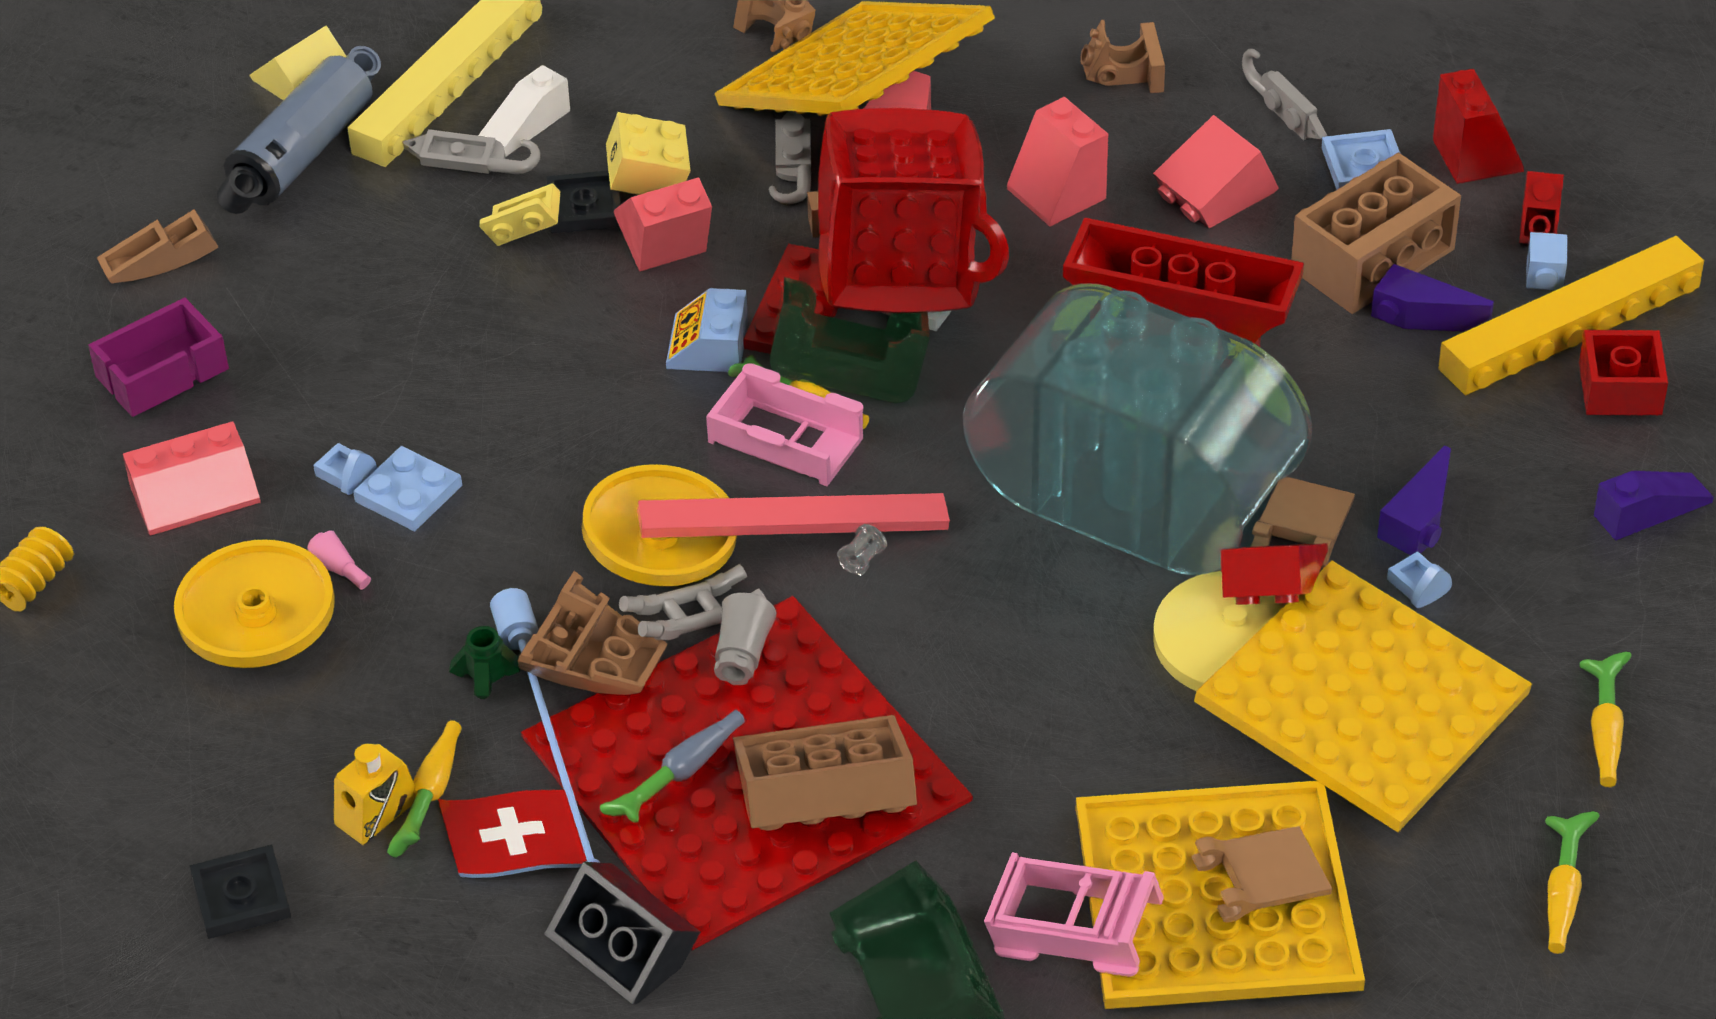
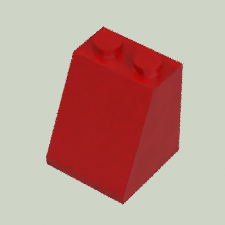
M1459 70L1440 74L1433 141L1456 184L1524 172V165L1500 114L1475 70Z

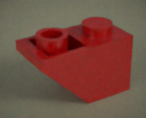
M1527 171L1519 243L1529 244L1530 232L1557 234L1563 174Z

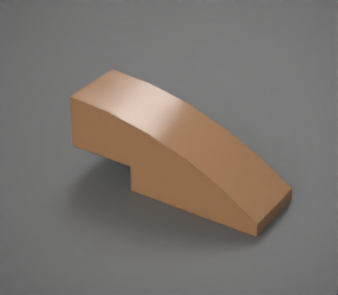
M193 209L165 228L157 219L98 256L97 260L111 283H119L152 277L177 269L219 247L206 224L195 209Z

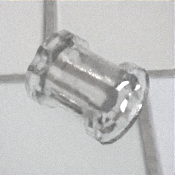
M862 524L855 531V538L850 544L842 546L837 552L839 563L848 572L861 576L869 569V562L872 558L883 553L886 549L887 540L876 527ZM873 539V542L869 544L868 541Z

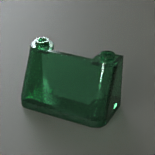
M784 277L770 351V364L775 372L785 378L814 383L815 385L893 403L908 401L914 395L930 338L928 312L891 313L885 330L814 313L816 293L809 284Z
M916 860L830 912L836 928L831 932L832 937L844 954L850 951L858 959L881 1014L876 1019H1005L1002 1008L954 902L941 885Z

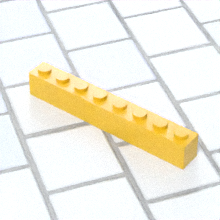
M1677 236L1671 237L1441 342L1438 370L1465 396L1479 389H1484L1490 384L1509 375H1514L1539 361H1545L1550 356L1569 347L1577 346L1582 342L1584 330H1609L1623 322L1633 320L1651 309L1661 307L1677 297L1693 292L1700 286L1704 259Z

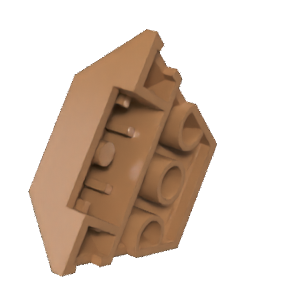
M573 571L538 632L532 635L518 659L519 668L561 685L592 692L623 695L640 693L668 644L664 640H656L654 637H641L638 634L640 622L632 615H620L608 605L609 597L602 592L596 596L581 584L583 577Z

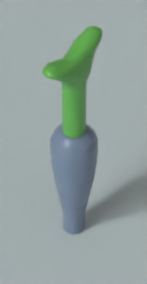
M734 710L724 719L675 746L666 753L660 770L632 792L601 804L600 811L604 815L610 816L626 815L631 822L637 823L639 821L641 805L671 781L680 782L691 777L717 751L730 734L745 722L743 715L738 710Z

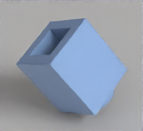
M1530 232L1526 288L1557 290L1564 287L1567 267V235Z

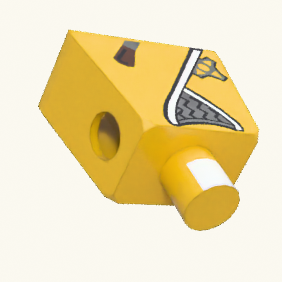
M363 744L359 746L354 753L355 760L337 773L334 778V824L362 845L366 844L410 808L416 797L414 792L415 784L407 765L380 744Z

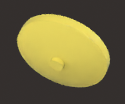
M1222 571L1195 576L1171 590L1159 605L1155 615L1153 633L1156 654L1164 668L1176 680L1188 688L1197 691L1287 603H1275L1274 596H1260V604L1236 605L1235 597L1223 598Z

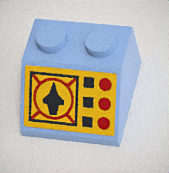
M709 288L676 312L666 360V369L728 372L732 365L741 363L744 350L743 338L748 326L746 290Z

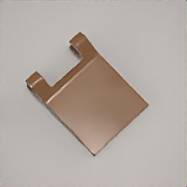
M1281 475L1260 520L1256 521L1253 527L1252 534L1255 536L1250 547L1269 546L1272 536L1302 544L1328 543V552L1321 567L1324 568L1329 563L1334 544L1353 504L1355 494Z
M1300 826L1230 840L1203 837L1195 842L1199 854L1192 855V859L1198 871H1207L1223 863L1235 887L1221 891L1225 904L1218 905L1217 909L1224 922L1236 921L1256 909L1329 895L1332 892V887Z

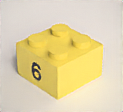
M617 113L606 142L610 190L640 195L687 181L691 170L685 125L673 121L646 118L637 114Z

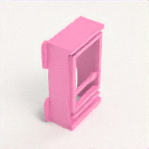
M748 363L743 366L741 373L707 414L708 443L714 444L716 441L719 444L819 479V484L828 486L863 440V404L836 393H829L825 398L781 383L780 374L775 371ZM754 406L801 423V425L790 440H788L779 433L741 422ZM808 426L824 432L812 448L796 443Z
M1012 852L984 923L993 941L994 951L1000 957L1033 961L1039 956V953L1093 961V967L1097 972L1131 977L1137 974L1139 970L1140 959L1134 947L1133 938L1147 903L1161 905L1164 897L1153 872L1144 871L1142 875L1019 857L1018 853ZM1027 885L1070 891L1077 896L1066 924L1015 917ZM1085 896L1104 899L1093 928L1073 926Z

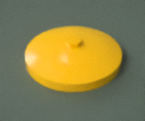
M640 465L615 472L604 478L592 489L583 508L582 534L587 548L595 559L618 576L646 585L678 586L690 584L712 575L731 557L735 549L737 535L641 538L637 513L638 500L729 498L720 487L706 477L675 466Z
M251 540L221 548L193 566L177 589L174 613L182 639L197 655L223 666L255 668L287 660L312 645L325 631L332 618L335 598L328 570L314 554L288 542Z

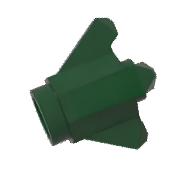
M479 626L468 633L465 645L451 660L449 672L461 678L465 674H469L474 679V695L480 699H486L492 692V683L504 676L517 674L521 669L518 665L519 657L504 644L498 632L489 626Z

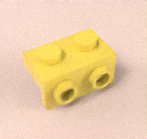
M552 183L494 205L492 215L480 219L479 227L497 246L556 225L558 224L560 191Z

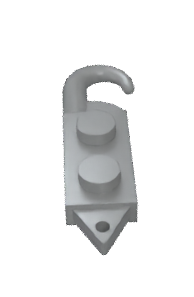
M1255 49L1246 50L1242 57L1243 72L1251 86L1264 97L1266 106L1273 110L1285 122L1287 127L1303 140L1326 137L1327 134L1317 117V108L1279 71L1274 72L1271 70L1261 76L1255 69L1252 60L1253 57L1258 59L1260 53Z
M788 111L782 119H776V176L783 180L797 182V190L789 194L779 193L775 186L769 187L771 197L783 204L799 203L807 198V192L811 190L810 119H805L801 114H796L795 111Z
M428 129L425 135L403 141L404 149L420 159L423 166L489 174V171L524 174L536 167L540 160L538 146L534 142L525 139L521 140V145L527 147L531 154L529 158L522 161L505 159L504 146L493 137Z

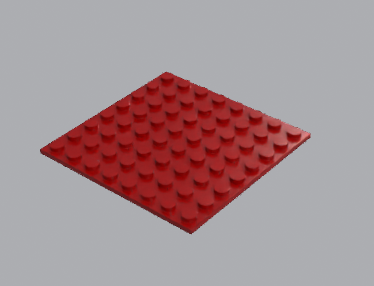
M794 596L773 605L777 616L764 643L758 667L747 684L732 685L727 681L720 680L715 675V653L719 641V632L657 663L640 693L628 695L597 693L550 717L578 808L636 881L701 932L692 950L973 801V795ZM734 710H738L743 715L745 722L730 734L717 751L691 777L680 782L671 781L641 805L639 821L637 823L631 822L626 815L610 816L604 815L600 811L601 804L632 792L660 770L666 753L675 746L724 719ZM890 715L895 716L913 758L917 805L907 806L905 810L895 813L884 812L883 810L866 812L862 817L852 819L842 816L828 817L817 824L786 823L781 828L775 830H762L759 827L751 828L733 737ZM541 721L521 731V737L563 788L543 722Z

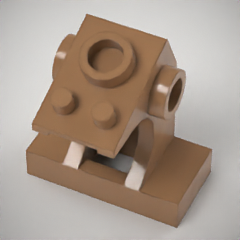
M738 0L733 28L746 33L756 20L771 22L775 25V35L770 51L775 52L781 48L785 50L790 44L801 40L811 33L816 10L807 0Z
M1104 20L1100 21L1097 29H1091L1090 37L1092 38L1089 44L1084 45L1080 56V62L1084 67L1087 80L1105 86L1147 82L1150 93L1164 92L1165 63L1154 22L1140 23V38L1128 46H1114L1110 43L1109 37L1106 36Z

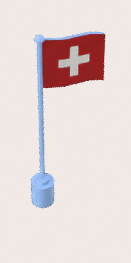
M509 588L500 591L492 598L490 609L498 635L503 639L504 644L509 649L520 650L522 653L532 635L536 634L539 629L527 593L518 588ZM527 672L564 790H526L471 800L438 799L460 877H498L544 868H580L583 862L600 863L599 860L594 859L537 676Z

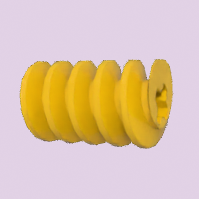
M46 527L33 528L29 532L28 537L22 539L18 547L14 548L9 553V556L0 562V602L13 611L21 612L26 609V601H33L36 598V591L40 592L45 588V581L50 582L55 578V571L59 572L65 567L64 561L68 562L73 559L74 552L69 542L52 529Z

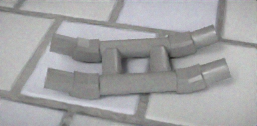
M738 564L725 573L721 572L713 578L706 579L705 582L673 591L648 596H622L619 600V608L623 612H635L638 615H653L663 610L670 620H657L656 622L641 621L638 625V634L641 637H654L656 640H672L679 638V635L721 624L722 607L714 597L720 596L732 589L731 586L745 579L747 574L743 567ZM759 588L751 592V594L765 598ZM697 600L705 610V612L687 616L679 605Z

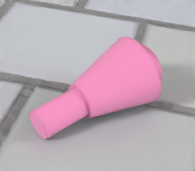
M334 531L318 533L310 540L307 547L308 551L314 554L327 570L340 576H345L361 590L369 585L371 577L355 565L354 560Z

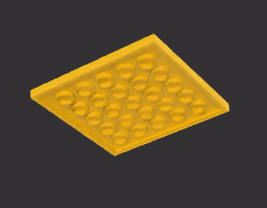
M862 1L714 94L719 106L734 107V109L754 108L755 111L770 109L775 110L777 113L795 111L796 114L811 112L817 113L818 116L826 115L830 112L859 109L858 106L865 101L881 97L884 94V89L890 85L906 81L909 78V73L915 69L931 65L934 62V57L940 53L949 52L957 48L959 41L965 37L974 36L984 30L983 26L995 19L991 6Z
M1331 560L1319 572L1312 592L1300 594L1299 602L1287 603L1196 691L1194 702L1391 829L1399 832L1529 694L1532 683Z
M1318 781L1076 797V814L1084 866L1142 875L1144 871L1153 872L1164 897L1161 905L1146 904L1134 935L1133 944L1140 959L1137 974L1127 977L1100 972L1105 1009L1364 991L1365 977L1325 785ZM1300 826L1332 887L1331 894L1256 909L1236 921L1224 922L1217 909L1218 905L1225 904L1221 891L1235 887L1223 863L1207 871H1198L1192 859V855L1199 854L1195 845L1196 840L1203 837L1230 840ZM1089 897L1093 926L1104 900L1102 898Z

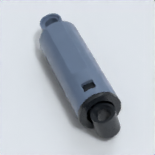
M356 46L351 49L346 57L340 55L327 57L225 159L224 171L227 178L217 191V198L223 209L230 213L240 214L247 211L252 203L269 205L274 202L370 103L373 95L371 81L381 68L380 58L374 50L366 46Z

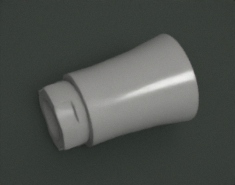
M734 593L723 600L721 628L714 667L715 675L720 680L727 681L732 685H744L753 677L754 671L758 667L767 635L777 616L775 607L765 598L751 593Z

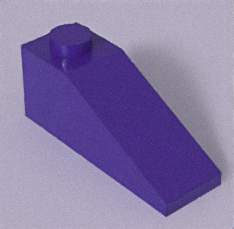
M1393 264L1374 288L1371 316L1403 329L1465 332L1492 320L1494 301Z
M1444 445L1380 510L1377 538L1409 555L1416 552L1421 554L1427 547L1432 548L1438 542L1442 533L1440 520L1451 448Z
M1630 471L1599 483L1594 517L1616 541L1713 503L1714 497L1692 473Z

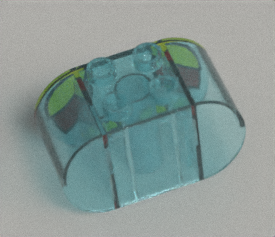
M1077 284L1055 293L974 389L965 404L963 413L964 434L972 458L983 476L1004 498L1036 516L1164 569L1186 575L1208 574L1221 568L1220 549L1239 547L1245 525L1276 483L1297 469L1309 450L1312 438L1311 415L1300 388L1285 368L1265 350L1247 339L1216 328L1208 320L1184 316L1148 302L1144 297L1135 292L1119 291L1101 284Z

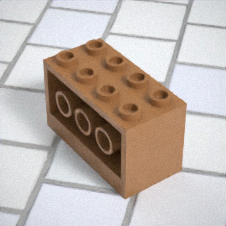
M1398 152L1385 161L1379 162L1364 174L1354 177L1346 185L1334 192L1328 193L1323 199L1308 208L1302 209L1295 215L1291 260L1304 263L1302 278L1348 312L1354 314L1373 302L1374 288L1393 264L1418 273L1455 250L1461 195Z

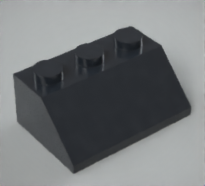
M583 862L544 934L629 1002L638 1004L681 969L701 932L612 863Z

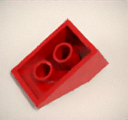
M1328 543L1220 549L1223 598L1235 597L1236 605L1260 604V596H1274L1275 603L1299 602L1300 594L1312 592L1328 552Z

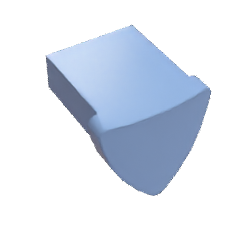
M337 443L313 465L315 476L340 488L341 492L347 495L353 494V491L377 469L376 462L370 455L359 450H351L340 443Z
M1419 552L1412 554L1388 569L1387 580L1411 600V604L1416 608L1424 607L1436 601L1452 587L1451 576L1439 565L1429 562Z

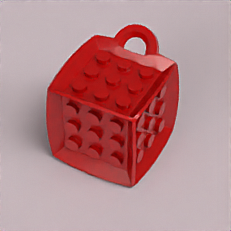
M915 108L854 109L830 112L827 115L819 166L818 212L820 230L819 269L823 290L828 303L832 307L885 313L943 312L972 307L977 297L980 283L993 280L1006 269L1009 260V247L1003 230L987 214L982 146L971 118L966 114ZM976 230L985 235L990 245V256L985 262L975 261L974 245Z

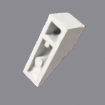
M541 65L515 85L478 136L493 137L501 142L507 157L522 146L521 140L532 139L570 112L567 78Z

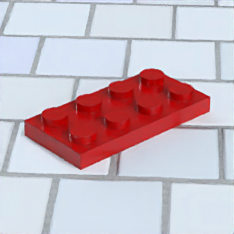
M788 243L743 338L744 349L809 362L815 361L838 310V307H832L828 303L823 290L819 269V249Z

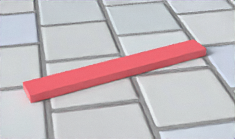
M944 493L638 500L637 507L641 538L948 530L950 523Z

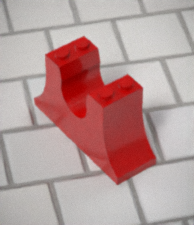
M1085 217L1063 264V278L1070 282L1080 294L1104 292L1131 301V307L1127 313L1130 324V344L1127 354L1120 365L1106 375L1132 380L1149 338L1164 335L1183 340L1193 347L1201 358L1202 372L1209 374L1220 385L1221 362L1225 355L1223 336L1239 342L1259 355L1261 336L1270 329L1285 324L1304 271V263Z

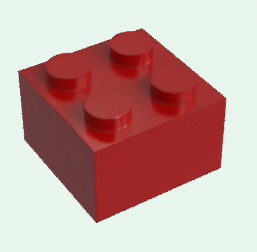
M1584 330L1579 367L1586 415H1663L1668 377L1660 330Z

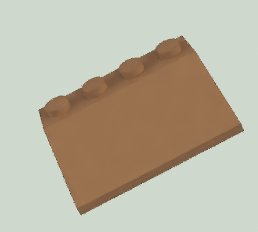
M894 715L733 737L751 828L759 827L762 830H775L781 828L786 823L817 824L828 817L842 816L852 819L862 817L866 812L883 810L884 812L895 813L905 810L907 806L917 805L913 758Z

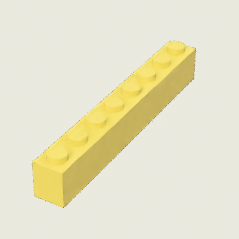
M480 0L347 127L351 154L386 167L403 152V141L420 136L424 129L439 117L456 98L460 97L463 91L475 79L479 78L495 60L500 58L502 53L514 41H517L534 22L538 21L542 15L541 1Z

